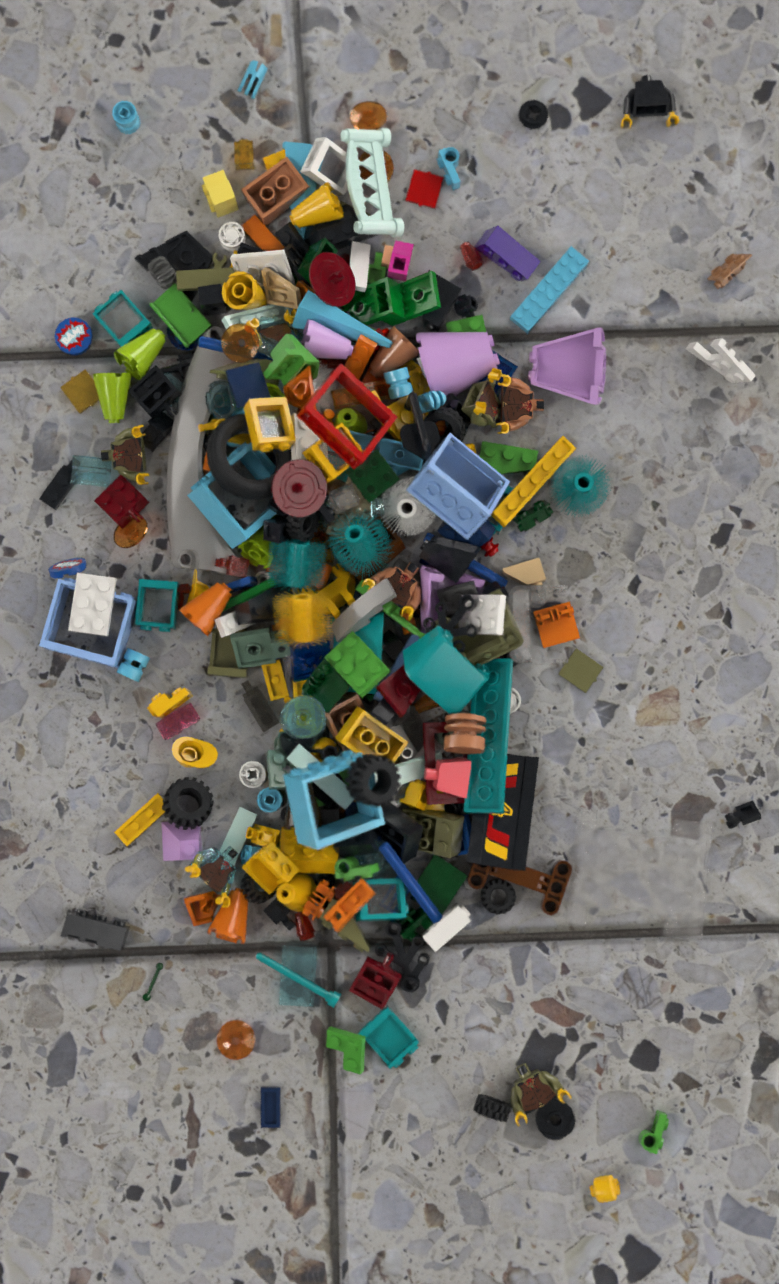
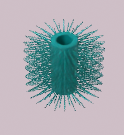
M575 457L574 462L566 461V465L562 463L563 465L560 466L566 470L565 473L560 477L558 475L561 472H555V477L558 480L554 479L555 483L551 482V484H558L560 486H549L557 488L550 490L557 493L556 499L561 500L558 505L569 496L571 497V502L566 511L568 509L572 510V512L578 510V517L581 512L580 504L583 506L584 513L586 508L593 510L588 512H595L596 506H590L589 508L588 504H593L597 500L598 495L603 497L598 502L600 504L604 503L605 500L602 501V499L606 498L604 497L606 496L605 490H599L611 488L602 486L610 485L602 481L603 478L605 481H610L605 478L606 473L601 472L604 467L591 474L590 470L595 461L593 463L589 462V460L584 461L583 457L580 465L579 459L577 465L575 463L577 457ZM569 465H572V467H571L570 470H569V469L567 470V469L565 468L566 466L569 467Z
M358 513L356 523L354 522L355 517L353 519L352 515L350 516V518L352 517L351 522L348 519L350 526L346 525L343 530L339 529L342 531L340 534L338 532L334 533L337 534L336 536L341 535L339 538L342 539L331 542L333 543V551L334 549L335 551L338 550L337 556L339 561L347 560L343 562V567L349 564L347 569L352 566V570H355L354 568L357 569L356 566H358V570L361 572L360 566H362V576L364 570L365 577V564L367 566L370 564L373 568L371 561L373 560L378 564V560L375 558L377 556L383 558V556H380L383 554L381 551L391 548L390 546L387 548L386 546L377 547L385 545L387 542L391 543L390 540L386 541V537L390 538L388 533L385 536L383 526L376 525L377 520L372 522V520H368L369 516H366L367 518L364 517L365 520H363L361 514L359 520ZM383 535L382 539L375 541L377 538ZM344 542L342 545H339V546H337L336 548H335V546H333V545H335V544H340V543ZM344 549H348L346 552L342 553L341 555L339 554V553L342 552Z
M291 539L288 542L282 543L272 542L271 545L274 546L269 547L273 548L271 549L273 551L270 552L274 553L271 554L273 555L271 557L274 559L268 560L276 564L274 566L277 567L275 570L282 569L275 571L277 574H273L277 575L276 578H282L273 579L275 578L273 575H269L272 577L267 578L273 579L269 581H282L267 583H280L290 586V588L295 587V592L296 588H304V586L308 585L312 587L310 586L312 583L323 585L320 584L323 582L319 580L324 579H320L319 575L325 574H319L320 572L318 571L321 570H318V564H312L318 563L316 560L326 562L322 558L327 557L323 556V552H326L323 551L325 546L321 544L312 545L316 542H303L297 539ZM286 544V546H284V547H286V548H283V547L275 548V547L283 546V545Z

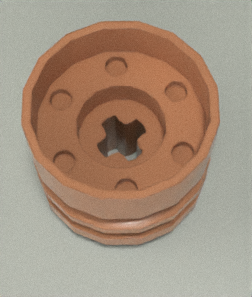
M457 713L445 716V722L448 725L444 729L453 734L444 736V751L458 754H480L485 752V738L477 735L486 732V728L481 726L486 724L485 717L471 713Z

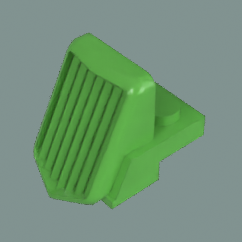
M286 334L271 351L273 362L263 372L266 379L281 380L285 386L310 365L312 379L314 380L318 376L319 360L292 334Z

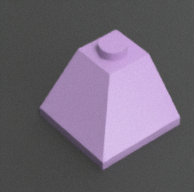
M162 822L163 861L195 860L198 855L202 856L201 826H196L192 830L190 827L187 830H183L182 826L179 829L176 828L175 823Z

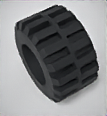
M364 754L362 757H357L355 759L356 763L352 762L350 764L351 769L347 770L348 778H345V782L348 783L346 789L351 791L349 795L355 801L372 807H381V805H387L388 801L392 802L394 800L393 796L399 792L397 788L401 785L399 783L401 775L397 773L399 769L397 766H394L395 763L389 760V758L373 754ZM376 771L377 782L372 789H370L369 780L371 775Z
M184 777L183 780L180 778L175 783H172L163 798L162 810L165 811V818H169L168 822L170 824L175 823L176 828L179 829L182 826L183 830H187L188 827L191 830L195 829L196 826H201L210 815L214 800H212L213 794L209 793L210 788L208 785L206 787L203 786L204 782L202 780L199 783L196 782L197 778L194 777L192 780H189V777ZM182 795L194 797L198 803V810L195 812L183 811L178 806L177 798Z

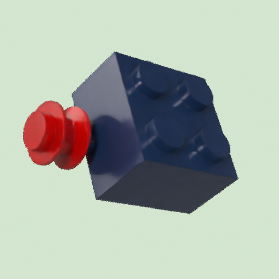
M488 519L468 540L445 521L442 522L437 530L443 538L479 546L482 548L481 550L485 551V557H492L499 550V543L493 544L492 542L494 539L492 535L496 528Z

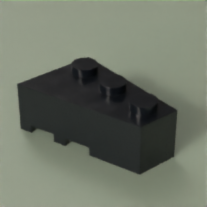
M277 583L279 585H274L234 606L238 625L277 621L274 619L287 617L285 616L287 613L274 612L280 611L278 608L282 607H273L280 606L276 603H281L273 601H280L284 597L293 596L292 587H286L285 584Z
M388 801L387 805H381L385 824L373 830L377 837L381 836L384 842H388L402 862L406 863L417 856L423 826Z
M77 909V912L67 913L60 937L67 938V936L77 938L81 942L87 941L97 946L118 951L124 949L130 928L125 925L126 922L116 919L114 922L108 921L106 916L96 914L95 917L90 916L88 911Z

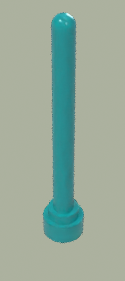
M260 952L256 954V959L325 998L324 1001L328 1002L327 1005L334 1008L341 996L337 991H327Z

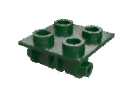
M377 449L371 452L366 460L357 468H350L345 472L368 503L400 481V478Z
M323 659L303 684L301 694L305 697L311 695L329 713L350 688V685L326 659Z

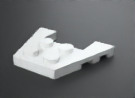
M723 338L714 339L710 345L718 354L709 353L698 342L690 343L687 346V351L725 376V379L730 383L751 382L756 376L743 360L738 361L734 357L736 352L730 348L728 350L725 347L727 342Z

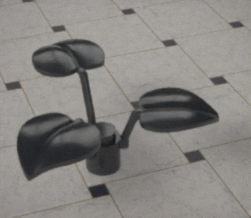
M295 728L280 735V743L287 756L298 744L303 746L308 752L320 753L322 761L329 756H338V744L335 747L327 746L322 750L312 749L314 739L312 734L306 729ZM334 773L343 782L340 774ZM312 782L315 797L328 807H334L337 803Z

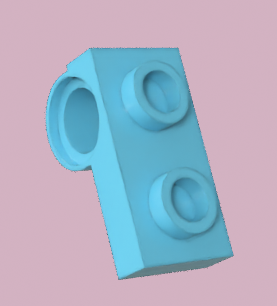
M454 147L443 148L438 151V158L436 160L439 168H443L446 174L444 178L447 185H451L452 189L456 190L460 188L461 182L455 170L459 164V152ZM448 156H453L455 160L448 161L446 158Z

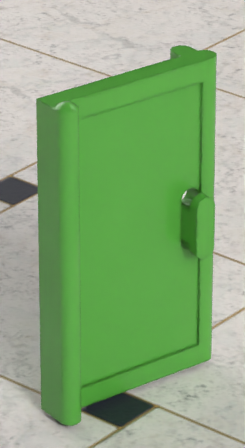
M176 283L157 300L149 304L186 348L212 326L184 292L177 291Z

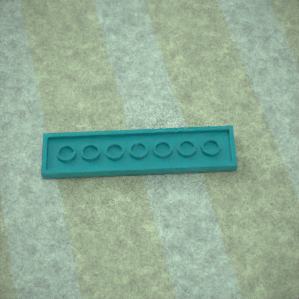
M493 659L484 664L490 671L488 681L471 699V714L486 718V724L481 725L486 728V732L477 734L485 738V752L468 754V759L472 763L467 798H465L464 802L465 813L504 814L513 660Z

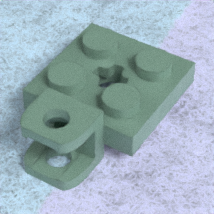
M269 628L230 634L238 669L276 663V658L289 656L291 654L290 640L285 641L288 640L286 637L289 636L274 635L282 634L280 631L284 630L273 631L270 635ZM280 636H284L285 638L282 640H277L280 638ZM256 646L257 648L255 651H253L252 648L249 647Z
M280 732L278 737L275 738L274 750L266 752L269 790L286 789L283 775L287 774V771L283 770L286 765L292 769L297 768L286 759L288 756L282 749L280 735L285 732Z

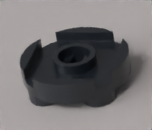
M555 1099L537 1109L535 1121L538 1130L544 1137L550 1140H560L573 1131L575 1115L572 1108L566 1102L563 1104L559 1099ZM554 1114H557L558 1118L561 1119L560 1122H556V1125H553L552 1120H550V1117H553Z

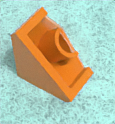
M310 365L283 387L287 403L299 409H302L315 393Z
M223 889L219 894L209 891L184 898L193 926L212 922L218 906L215 900L217 897H221Z

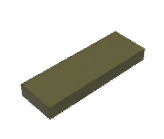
M219 268L176 271L177 291L198 290L200 286L215 284L223 286L224 282L226 283L229 279V276L234 273V269Z

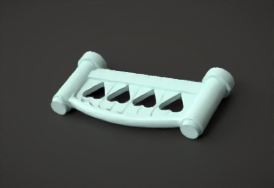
M346 128L342 130L341 141L347 143V187L358 221L354 222V232L358 234L402 237L404 222L401 218H393L383 155V147H388L391 142L390 130L388 128H379L378 130ZM356 148H361L371 156L364 161H359L357 158L359 153ZM359 166L365 167L373 175L363 180L360 177L361 171ZM362 184H366L375 190L376 193L369 198L364 197ZM364 202L370 203L378 211L372 216H368L365 213L366 207Z

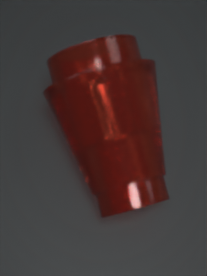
M469 242L461 244L459 248L466 267L470 268L471 271L479 269L484 264L483 257Z
M302 912L294 914L297 937H299L300 941L314 938V932L316 931L309 917Z

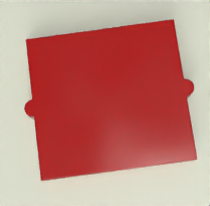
M414 169L405 201L418 204L419 207L426 206L435 209L444 177L431 174L430 171L426 173Z

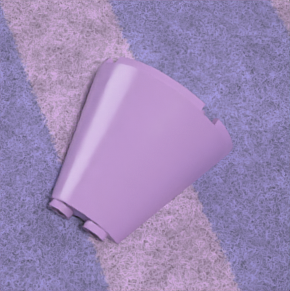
M595 328L533 346V351H530L529 361L533 363V369L528 372V381L532 385L593 405H599L602 400L599 394L604 392L606 377V348L602 345V342H605L603 329Z
M487 332L416 333V340L420 345L418 350L430 391L443 392L446 395V400L449 393L457 396L471 387L472 384L488 376L492 368L498 369L497 365L500 362L497 353L493 354L492 346H495L492 334L488 335Z
M422 565L420 569L421 632L426 634L425 627L423 626L425 618L438 619V613L435 610L436 604L440 602L437 589L474 581L478 591L483 588L485 580L464 573L459 581L455 583L433 566ZM432 621L427 622V627L431 626Z

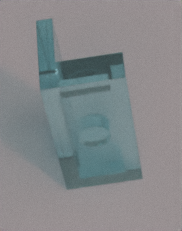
M73 455L71 484L109 486L111 461L102 462L101 458Z

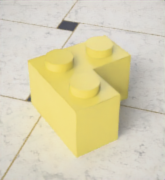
M224 170L202 177L204 184L201 187L212 213L216 212L219 218L239 210L235 195Z

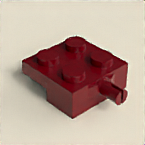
M119 475L94 500L122 529L133 518L137 523L141 522L137 516L143 520V516L139 512L150 503L122 475Z
M390 953L386 954L383 962H378L367 956L349 989L353 994L382 1010L402 976L389 967L394 959L393 955L389 958Z

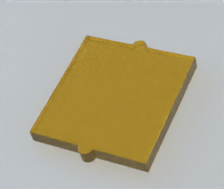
M86 369L75 377L72 376L71 380L60 387L80 414L89 407H94V404L99 401L94 380Z

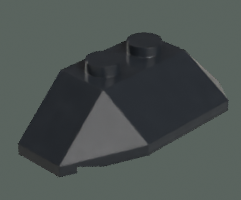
M345 204L342 205L344 218L308 226L304 240L311 247L318 241L326 238L339 250L350 246L352 241L361 242L377 235L355 233L354 222L358 221L354 208Z

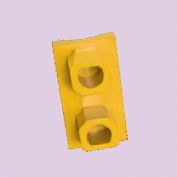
M255 824L254 828H247L246 838L251 839V843L266 846L272 842L277 847L280 841V830Z

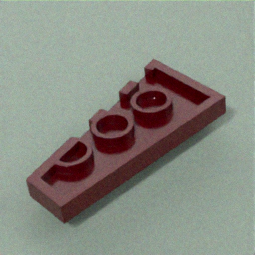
M404 665L376 687L400 718L404 716L421 690L408 677Z

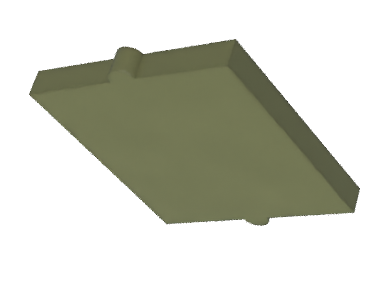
M576 648L569 659L565 660V665L558 675L586 693L593 682L597 681L596 678L604 667Z

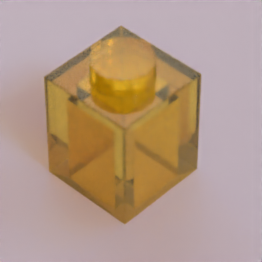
M240 139L234 142L236 170L255 169L253 141Z

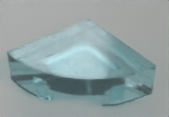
M377 497L371 502V516L379 517L385 514L381 498Z

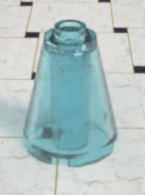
M218 380L208 386L210 389L205 395L208 411L216 416L215 418L227 419L244 410V407L237 408L228 381Z

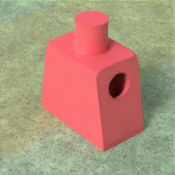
M468 758L438 759L435 769L425 768L424 779L433 780V787L436 790L467 798L472 761Z

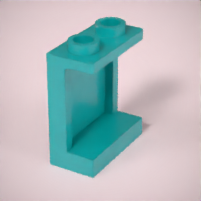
M388 1005L358 1031L359 1035L365 1036L367 1043L382 1058L389 1069L393 1066L397 1068L404 1061L402 1058L407 1053L411 1055L418 1049L417 1044L419 1040Z

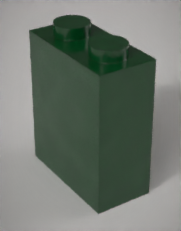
M433 855L417 882L442 915L467 878V875L438 855ZM412 895L410 899L419 904Z

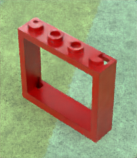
M342 364L338 365L328 375L296 415L353 469L366 460L397 419V416L391 409L386 407L376 395L367 389ZM335 379L383 423L362 452L314 408L315 404Z

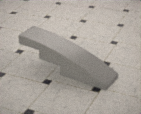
M387 578L358 598L330 625L338 643L352 631L355 633L371 622L370 618L384 609V604L397 597Z

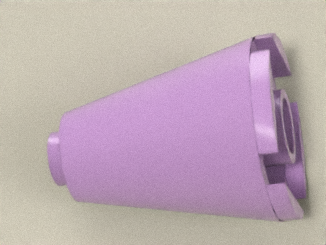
M307 320L303 331V339L300 343L315 358L347 359V356L352 355L354 345H351V340L314 320Z

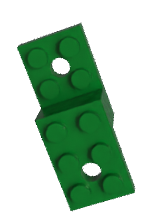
M429 271L400 284L389 277L367 285L365 292L355 290L354 297L348 304L342 306V311H349L350 316L366 326L378 321L396 326L441 308L436 273ZM423 291L422 298L418 300L417 296ZM363 304V309L358 312V308Z

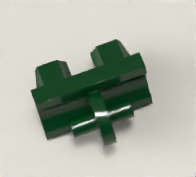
M421 906L417 910L412 908L408 915H406L407 918L399 920L402 925L400 935L412 942L413 937L419 934L415 930L418 926L422 925L426 930L433 925V922Z

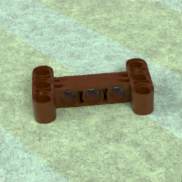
M558 860L554 863L549 875L526 867L525 871H517L490 866L480 867L472 864L467 882L471 888L481 889L485 885L489 874L543 893L540 904L541 910L547 915H555L560 908L572 867L569 862ZM562 863L567 866L565 874H559L557 871V867ZM474 875H479L482 879L481 883L477 886L471 883V878ZM554 882L561 884V889L557 893H553L551 890V885ZM547 901L554 902L555 908L552 911H546L545 904Z

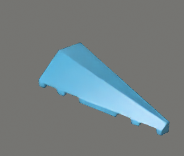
M285 141L282 146L285 148L286 157H288L309 185V188L289 207V209H293L316 190L317 183L300 172L313 145ZM297 225L294 226L304 239L306 227L298 228Z
M309 290L299 304L292 327L304 330L307 320H314L352 341H357L362 334L378 343L377 345L390 348L392 345V341L339 308L324 303L316 294Z

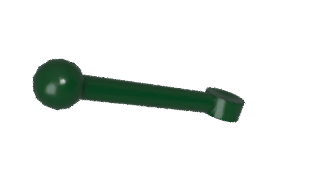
M162 963L156 964V971L147 993L143 995L144 1001L151 999L150 993L160 970L163 969Z

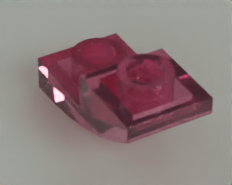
M189 703L164 717L155 725L164 740H167L181 733L183 729L199 722L200 717L192 704Z

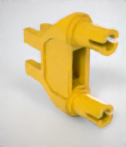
M341 563L336 564L339 568L338 570L335 566L332 567V573L335 574L337 579L321 591L314 593L312 587L306 588L307 591H310L309 594L311 595L317 594L321 595L318 596L319 598L323 596H329L324 598H331L324 600L330 602H324L328 604L323 606L332 607H324L328 610L323 611H332L325 612V614H332L335 619L341 614L339 611L340 607L346 603L350 606L355 602L353 598L356 586L355 576L345 571ZM302 588V591L300 593L307 594L308 592H306L304 588Z

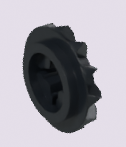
M529 100L519 109V121L523 124V127H527L530 130H539L548 119L547 107L538 100ZM530 111H532L534 114H538L536 116V121L532 117L529 118Z

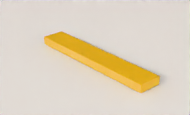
M561 436L493 510L491 516L501 526L505 527L555 473L560 465L575 451L576 447L564 436Z

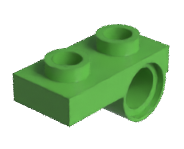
M354 856L340 859L335 864L336 879L343 878L344 881L354 880L355 876L360 875L362 879L373 877V873L379 871L378 863L359 865V861ZM345 863L349 865V870L345 867Z
M657 1110L652 1130L645 1129L640 1132L638 1137L642 1147L653 1154H657L658 1149L661 1150L663 1146V1130H667L669 1123L665 1112ZM647 1136H653L651 1144H644V1139Z

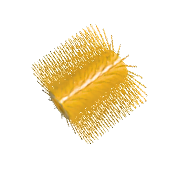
M299 592V594L294 593L295 595L284 597L280 601H273L281 602L276 603L280 606L273 607H282L278 608L280 611L274 612L287 613L285 614L287 617H283L286 619L282 621L291 622L274 624L283 625L278 626L282 629L274 630H284L280 631L282 634L274 635L293 637H286L288 640L285 641L293 640L297 644L299 642L304 644L306 642L307 644V642L312 643L311 641L322 639L319 637L314 639V634L326 637L318 635V633H328L324 630L333 629H323L327 628L325 625L331 624H323L327 623V621L319 619L332 616H323L315 613L325 614V612H332L323 611L328 610L324 607H332L323 606L328 604L324 602H330L324 600L331 598H324L329 596L319 598L318 596L321 595L316 597L309 594L310 592L307 594H300Z

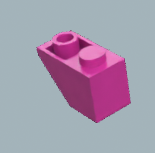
M395 240L388 269L389 278L406 282L414 244Z

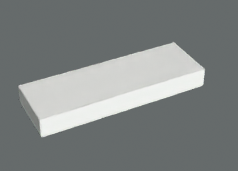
M352 241L349 266L355 277V290L365 292L371 245Z

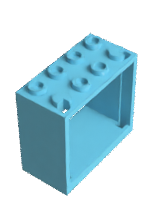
M244 442L227 457L231 466L240 460L256 480L270 477L276 468L264 452L260 450L253 451L251 442L249 444ZM209 471L191 487L192 492L187 496L233 549L253 535L264 525L265 520L271 519L276 513L267 508L243 529L208 488L215 481L211 471Z
M353 750L343 751L340 756H329L324 758L323 762H311L305 768H294L290 770V773L283 775L299 844L318 850L385 824L381 807H372L356 801L357 814L316 828L307 783L348 768L350 770V764L352 762L356 763L355 759L362 757V752L355 753ZM374 773L369 780L370 789L376 784Z

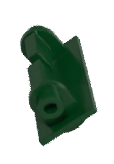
M539 500L527 511L523 510L517 513L516 517L512 520L519 524L517 527L520 532H526L536 526L534 518H537L538 522L541 523L551 517L553 510L549 502Z

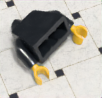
M644 75L641 81L635 82V88L630 89L624 99L623 114L625 115L621 121V128L623 129V122L625 121L630 123L629 129L631 128L632 119L630 114H632L633 118L668 116V112L669 117L666 119V125L670 127V119H673L676 126L679 122V117L674 112L676 111L674 94L667 87H664L661 80H652L650 75Z

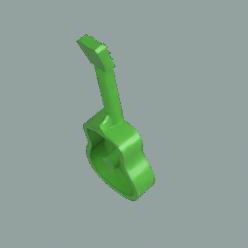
M361 580L355 588L361 595L365 594L370 588L368 585L361 587L364 580ZM389 601L383 605V611L386 615L419 638L426 635L405 618L401 617V608L395 603Z

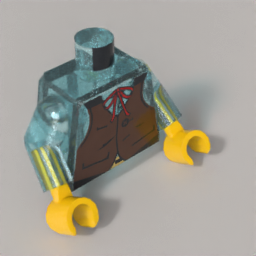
M293 308L291 315L288 309L284 313L283 318L286 322H289V325L283 323L256 330L259 326V321L256 318H253L251 321L248 320L245 324V330L252 333L251 337L254 347L258 352L272 359L271 351L286 334H292L300 342L299 330L292 327L297 312L296 309Z
M231 846L223 853L216 847L198 851L189 866L185 868L186 872H191L190 878L199 876L217 895H221V897L216 898L215 902L217 905L223 902L222 908L229 907L231 904L228 896L237 870L230 863L238 854Z

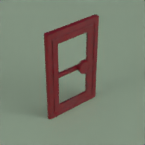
M446 722L423 723L425 768L435 769L434 733H448L444 729L448 725ZM463 754V757L458 756L456 758H468V754ZM425 779L427 805L465 802V798L453 794H437V790L433 787V780Z

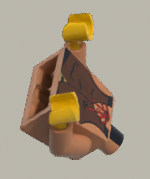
M500 374L499 376L503 377V382L498 383V385L502 386L501 422L496 423V426L500 425L502 427V430L497 432V434H506L509 431L518 430L526 425L529 419L533 418V411H543L544 399H533L534 391H530L529 385L520 379Z
M411 562L404 571L398 567H390L378 572L370 579H365L361 587L368 585L370 587L368 590H370L387 578L397 597L390 601L402 608L401 617L405 613L409 614L408 620L412 619L413 612H415L421 602L420 583L413 578L419 568Z

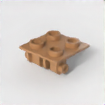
M752 254L729 255L725 259L724 264L712 270L707 280H714V286L717 289L723 288L732 280V276L735 277L745 268L746 261Z

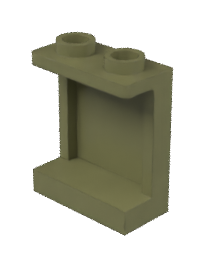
M216 625V628L212 630L210 664L207 674L211 676L247 678L248 668L238 669L230 635L221 638ZM247 628L239 630L235 633L247 631Z

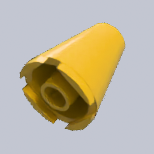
M329 182L324 183L291 210L292 215H289L294 226L297 225L298 228L344 218L338 196L331 193L334 189Z
M244 271L232 273L227 282H224L222 286L223 300L232 309L251 310L267 305L265 292L249 273Z
M296 873L290 882L281 883L276 891V896L290 910L302 912L304 910L303 906H305L308 900L315 904L309 897L311 896L317 900L318 897L312 893L314 891L318 894L315 891L317 886L311 876L305 873Z

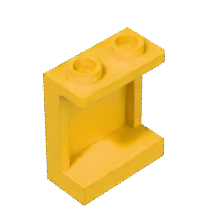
M272 842L252 854L241 867L268 894H271L279 884L290 882L300 870Z

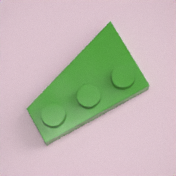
M482 441L479 457L501 475L530 471L536 465L538 451Z

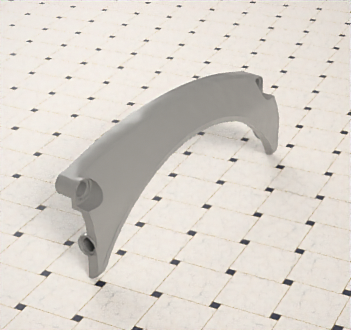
M212 327L202 334V336L211 338L210 334L213 333L218 340L265 350L278 344L276 340L267 338L259 332L258 335L263 344L259 347L250 332L230 336L227 329ZM199 346L196 348L182 385L181 395L179 396L176 408L178 413L174 417L169 447L166 503L172 563L177 569H197L216 572V574L224 576L248 577L251 576V570L236 557L223 537L187 496L192 492L191 487L203 478L202 451L206 430L199 432L198 424L208 423L212 408L228 380L216 378L217 375L210 373V370L246 358ZM182 555L186 558L184 565L180 561Z

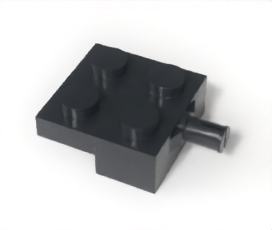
M157 365L128 390L153 419L165 410L171 417H175L178 413L171 404L181 395V392Z

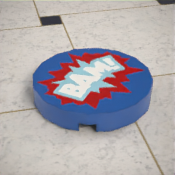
M67 318L60 322L55 330L56 344L66 354L73 356L81 355L90 348L93 341L91 328L87 322L80 318Z
M72 558L58 562L48 570L50 577L59 579L63 578L66 574L73 576L84 571L87 564L85 558Z

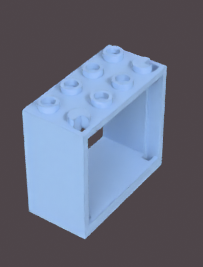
M449 433L423 464L407 488V491L468 540L491 515L510 481L453 434Z
M71 578L58 579L39 646L47 650L118 668L123 660L136 614L137 601L134 600L135 597L124 592L117 595L115 592L114 602L126 605V610L113 656L108 657L55 642L69 590L74 591L76 580Z

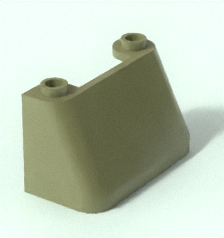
M498 589L488 595H503V593ZM507 601L505 602L503 635L477 634L475 637L466 635L453 637L452 643L456 640H461L465 644L466 648L461 654L474 666L477 663L483 665L520 647L524 642ZM446 617L447 623L450 621L451 618ZM438 619L435 620L436 627L439 625ZM459 623L455 626L454 629L459 628ZM457 644L456 649H461L462 644Z

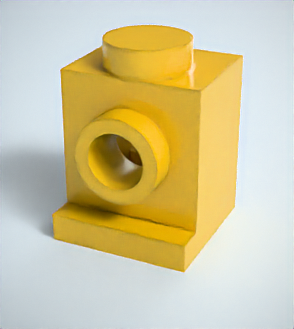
M418 779L414 782L411 781L405 790L404 799L400 798L399 802L424 811L427 804L426 782Z

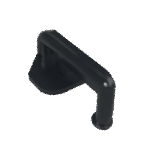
M411 392L404 408L412 412L414 423L404 425L401 428L400 438L406 450L423 460H427L439 443L440 435L434 422L423 420L417 394Z

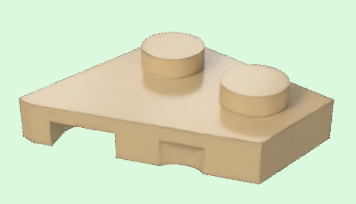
M267 267L262 269L261 273L267 304L298 309L302 301L300 289Z

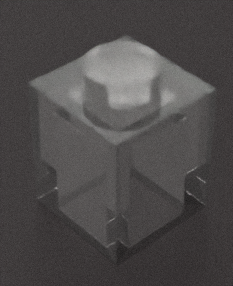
M352 482L330 491L328 499L329 506L332 510L335 509L337 514L358 506L360 501Z

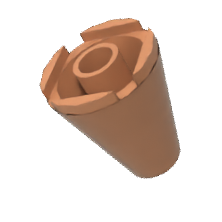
M395 326L390 329L386 336L387 339L392 341L391 347L380 346L369 365L371 368L369 372L376 379L379 377L384 379L383 373L399 369L419 354V350Z

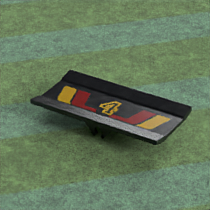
M507 754L504 814L473 813L467 863L517 871L526 870L539 757Z

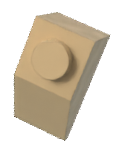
M540 558L502 569L504 576L525 587L531 586L532 589L542 586V582L546 580Z

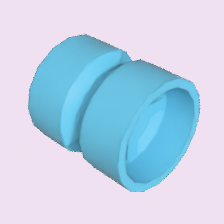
M120 101L113 107L112 116L118 130L124 134L136 132L140 126V119L135 106L129 101Z
M407 367L383 373L386 384L390 385L388 388L390 400L414 392L412 384L407 382L410 377Z
M127 648L123 657L125 661L120 663L117 673L139 682L143 675L142 668H146L150 658ZM133 660L137 661L136 667L131 665Z
M269 787L264 788L257 796L258 806L264 812H276L282 807L284 802L283 794L278 789L269 790Z

